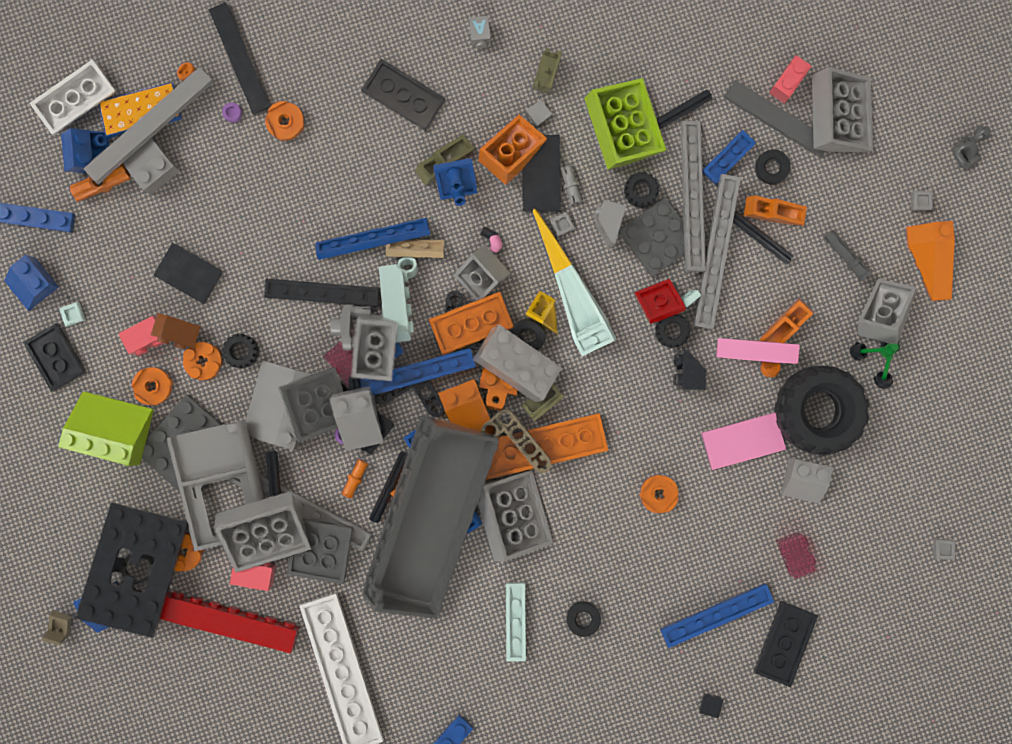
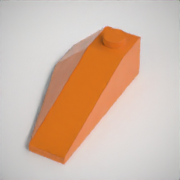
M953 221L932 222L906 227L908 249L914 256L915 265L921 272L922 281L931 301L951 300L955 245Z

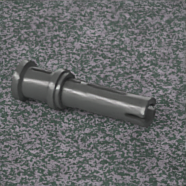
M834 230L823 237L846 262L847 269L853 271L858 277L859 282L873 272L872 269H869L862 262L861 257L856 256Z

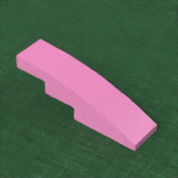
M718 338L716 357L798 364L800 345Z

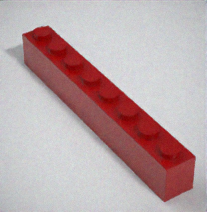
M174 591L167 594L160 620L290 654L295 649L300 627L296 626V623L292 621L280 622L273 616L261 617L254 611L242 612L238 607H223L219 602H204L200 597H185L184 593Z

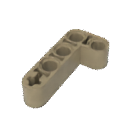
M501 410L482 426V432L486 433V426L493 425L496 428V433L494 434L496 437L505 431L537 472L545 473L550 469L551 460L511 410ZM502 413H509L511 415L509 423L501 421ZM515 428L523 430L524 435L521 438L513 436ZM526 444H534L536 450L533 453H527L525 451ZM539 451L541 452V454H539L538 457L542 461L547 460L545 468L543 466L538 467L539 461L536 457L534 460L531 459L534 456H536Z

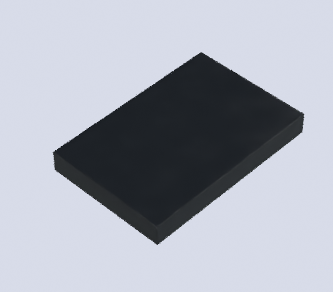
M172 243L153 276L205 304L224 271Z
M59 323L53 324L23 342L51 392L60 389L87 373Z

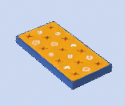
M173 82L106 99L99 103L106 137L110 139L125 133L175 89ZM181 112L169 123L182 120Z

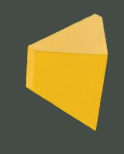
M539 291L525 317L539 322L543 327L558 335L555 311L556 299Z

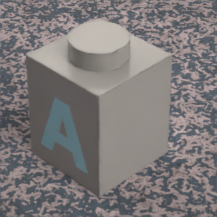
M488 16L470 17L472 47L485 48L487 45H491Z

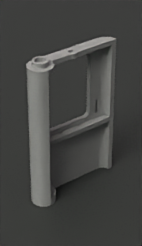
M246 420L167 438L194 551L222 545L219 537L212 534L201 489L202 485L237 477L240 479L246 505L264 499Z

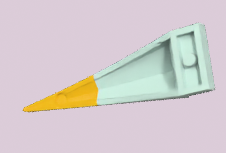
M533 209L560 290L573 340L581 356H584L615 341L616 337L608 323L609 320L536 209Z

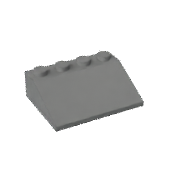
M831 67L813 74L814 149L828 152H872L871 78Z
M262 360L246 417L249 437L291 450L298 449L299 442H297L278 387L312 375L311 373Z
M532 470L485 483L479 496L478 506L494 561L505 562L553 544Z
M292 491L215 515V530L235 572L311 550L300 510Z

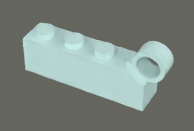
M403 257L398 261V264L379 267L383 317L397 322L395 343L410 341L411 333H414L413 322L409 321V316L412 315L411 304L407 302V299L410 298L409 287H406L405 283L409 282V279L418 273L416 260L412 257ZM405 265H413L412 269L403 270Z

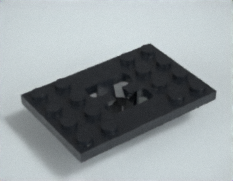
M111 502L75 618L154 638L188 523ZM121 548L131 551V554L127 557H118ZM146 558L150 566L149 574L142 580H135V577L127 571V563L129 561L130 564L138 566L140 559ZM113 572H121L124 578L122 585L111 582ZM148 581L145 591H139L134 588L135 584Z

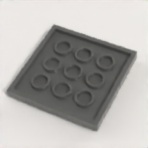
M186 394L147 437L142 459L180 492L167 438L222 424L190 395ZM209 484L202 485V492L209 486Z

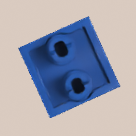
M472 158L433 165L440 200L454 198L456 206H463L466 203L465 195L478 193Z

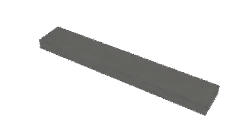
M734 81L724 97L726 100L819 158L823 156L825 151L814 149L813 128L738 81Z

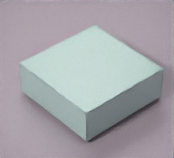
M690 290L681 299L685 306L688 307L701 294L698 290Z
M80 302L59 308L64 324L67 327L86 321Z

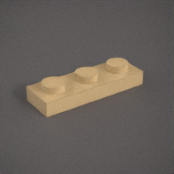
M409 239L386 245V256L444 258L445 242L444 240Z

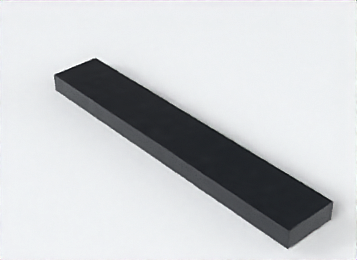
M224 2L208 9L252 114L255 115L269 109L270 104L228 4Z
M266 278L264 298L379 307L380 288Z

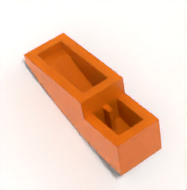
M754 195L746 197L744 216L770 222L803 226L807 207L776 198L768 199Z
M798 298L758 341L785 343L814 314L813 310L801 298Z

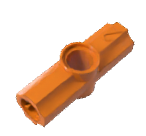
M122 163L103 180L101 186H98L89 176L87 179L70 185V192L75 200L80 202L100 192L106 193L110 191L112 187L130 180L131 175Z

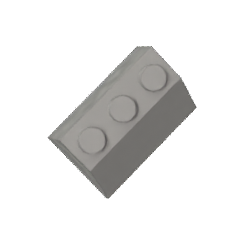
M358 313L352 377L392 381L397 322L378 315Z

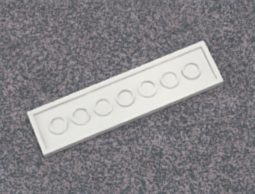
M338 593L300 604L299 607L343 744H378L383 742L384 738Z

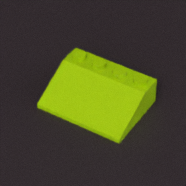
M643 78L593 89L584 98L607 170L625 166L666 151Z
M83 391L62 429L58 447L127 466L140 465L154 409Z

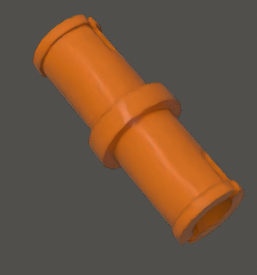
M357 459L351 474H348V481L341 492L343 496L353 498L358 485L363 481L361 478L369 465L366 461Z

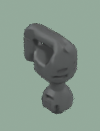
M979 126L975 130L974 136L962 138L952 148L953 155L961 168L969 169L980 161L981 156L978 154L979 149L976 143L990 137L991 130L988 126Z

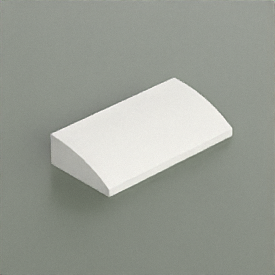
M92 59L29 104L54 136L110 97L116 90L98 63Z

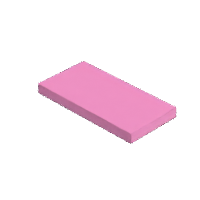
M776 413L702 432L701 435L711 470L786 450L781 430L776 423Z

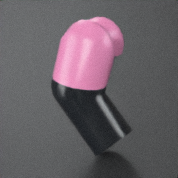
M484 226L480 235L490 240L491 252L498 253L503 245L500 235Z

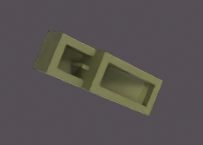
M461 135L435 151L431 157L419 163L414 172L427 186L436 180L433 165L463 160L474 151V148L466 137Z

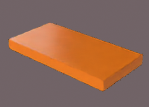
M501 292L428 319L442 355L486 339L491 329L499 324L507 330L514 327Z

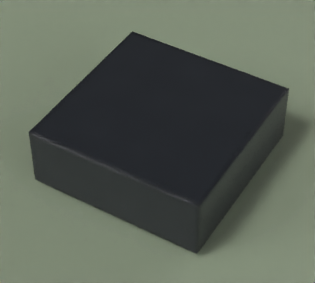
M703 693L699 713L719 718L723 699Z

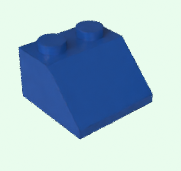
M24 255L10 266L4 280L28 311L59 288L35 257Z

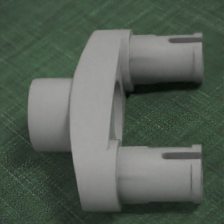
M345 304L341 318H331L330 334L331 336H341L343 350L354 349L355 337L351 335L352 320L357 318L358 313L371 315V306Z

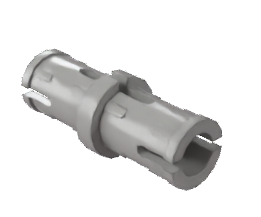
M572 165L560 168L565 182L564 189L568 192L570 205L582 203L578 189L579 182L575 179Z

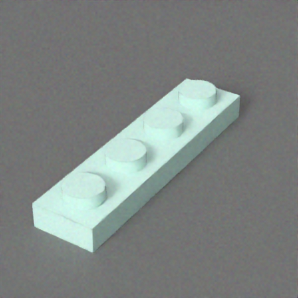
M506 582V661H526L525 582Z

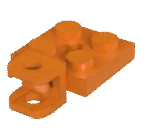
M483 367L479 389L488 390L486 407L501 411L505 405L506 396H516L517 390ZM498 399L499 402L495 404L492 400Z

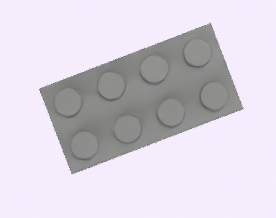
M500 324L491 329L473 358L475 362L534 402L544 400L562 369Z

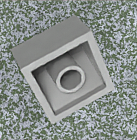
M603 200L602 204L597 205L593 219H596L595 226L607 248L612 249L616 243L626 206Z
M484 245L465 261L454 276L477 301L487 297L511 273Z
M789 458L781 495L820 503L829 488L833 467Z

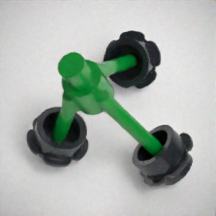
M900 341L897 344L881 342L880 348L867 349L865 344L855 342L850 348V355L855 360L865 359L867 353L879 352L882 357L886 358L884 371L878 372L873 380L879 388L886 389L891 387L893 377L888 373L893 355L900 349Z

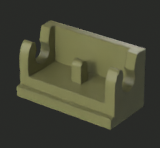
M549 48L545 49L532 89L547 94L551 93L562 56L561 51L557 50L555 53H552Z
M552 384L543 401L534 402L531 399H527L521 406L535 422L564 396Z

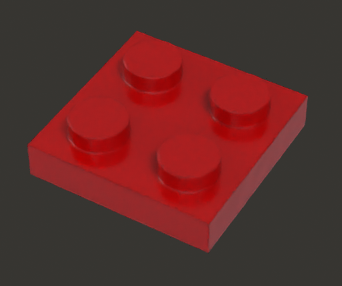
M670 279L634 292L635 298L649 324L686 311V306Z

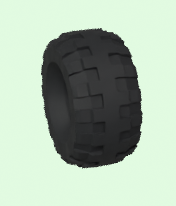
M819 365L799 370L785 381V384L779 389L777 394L778 398L774 413H776L778 428L789 443L808 453L830 455L847 450L856 440L861 438L865 425H868L869 400L865 397V390L861 383H858L849 372L833 366ZM815 392L828 394L835 406L833 420L824 428L811 426L805 417V403Z

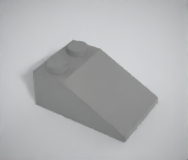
M153 137L123 162L134 180L143 191L150 195L180 172Z
M877 279L858 320V335L890 344H897L903 332L917 287Z
M371 386L336 393L330 397L334 418L346 451L384 443Z

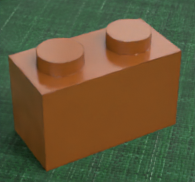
M157 313L151 335L158 337V342L169 344V341L175 342L174 346L181 349H186V346L194 348L201 326Z

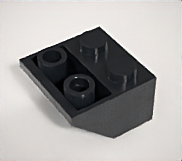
M688 350L677 351V355H674L673 364L676 366V374L673 375V385H676L678 390H706V369Z

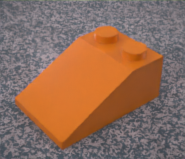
M519 114L480 148L478 161L501 182L507 185L526 166L546 142L547 138Z
M475 379L438 393L450 423L482 432V426L490 420ZM493 425L486 426L487 434L496 433Z

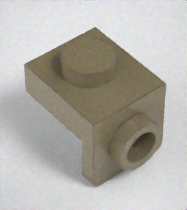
M52 611L49 615L48 631L43 635L42 640L55 645H61L70 634L72 616Z

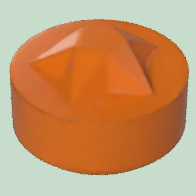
M189 62L183 63L178 68V78L184 81L196 70V67Z
M762 361L760 366L761 373L770 378L777 376L781 369V365L778 362Z

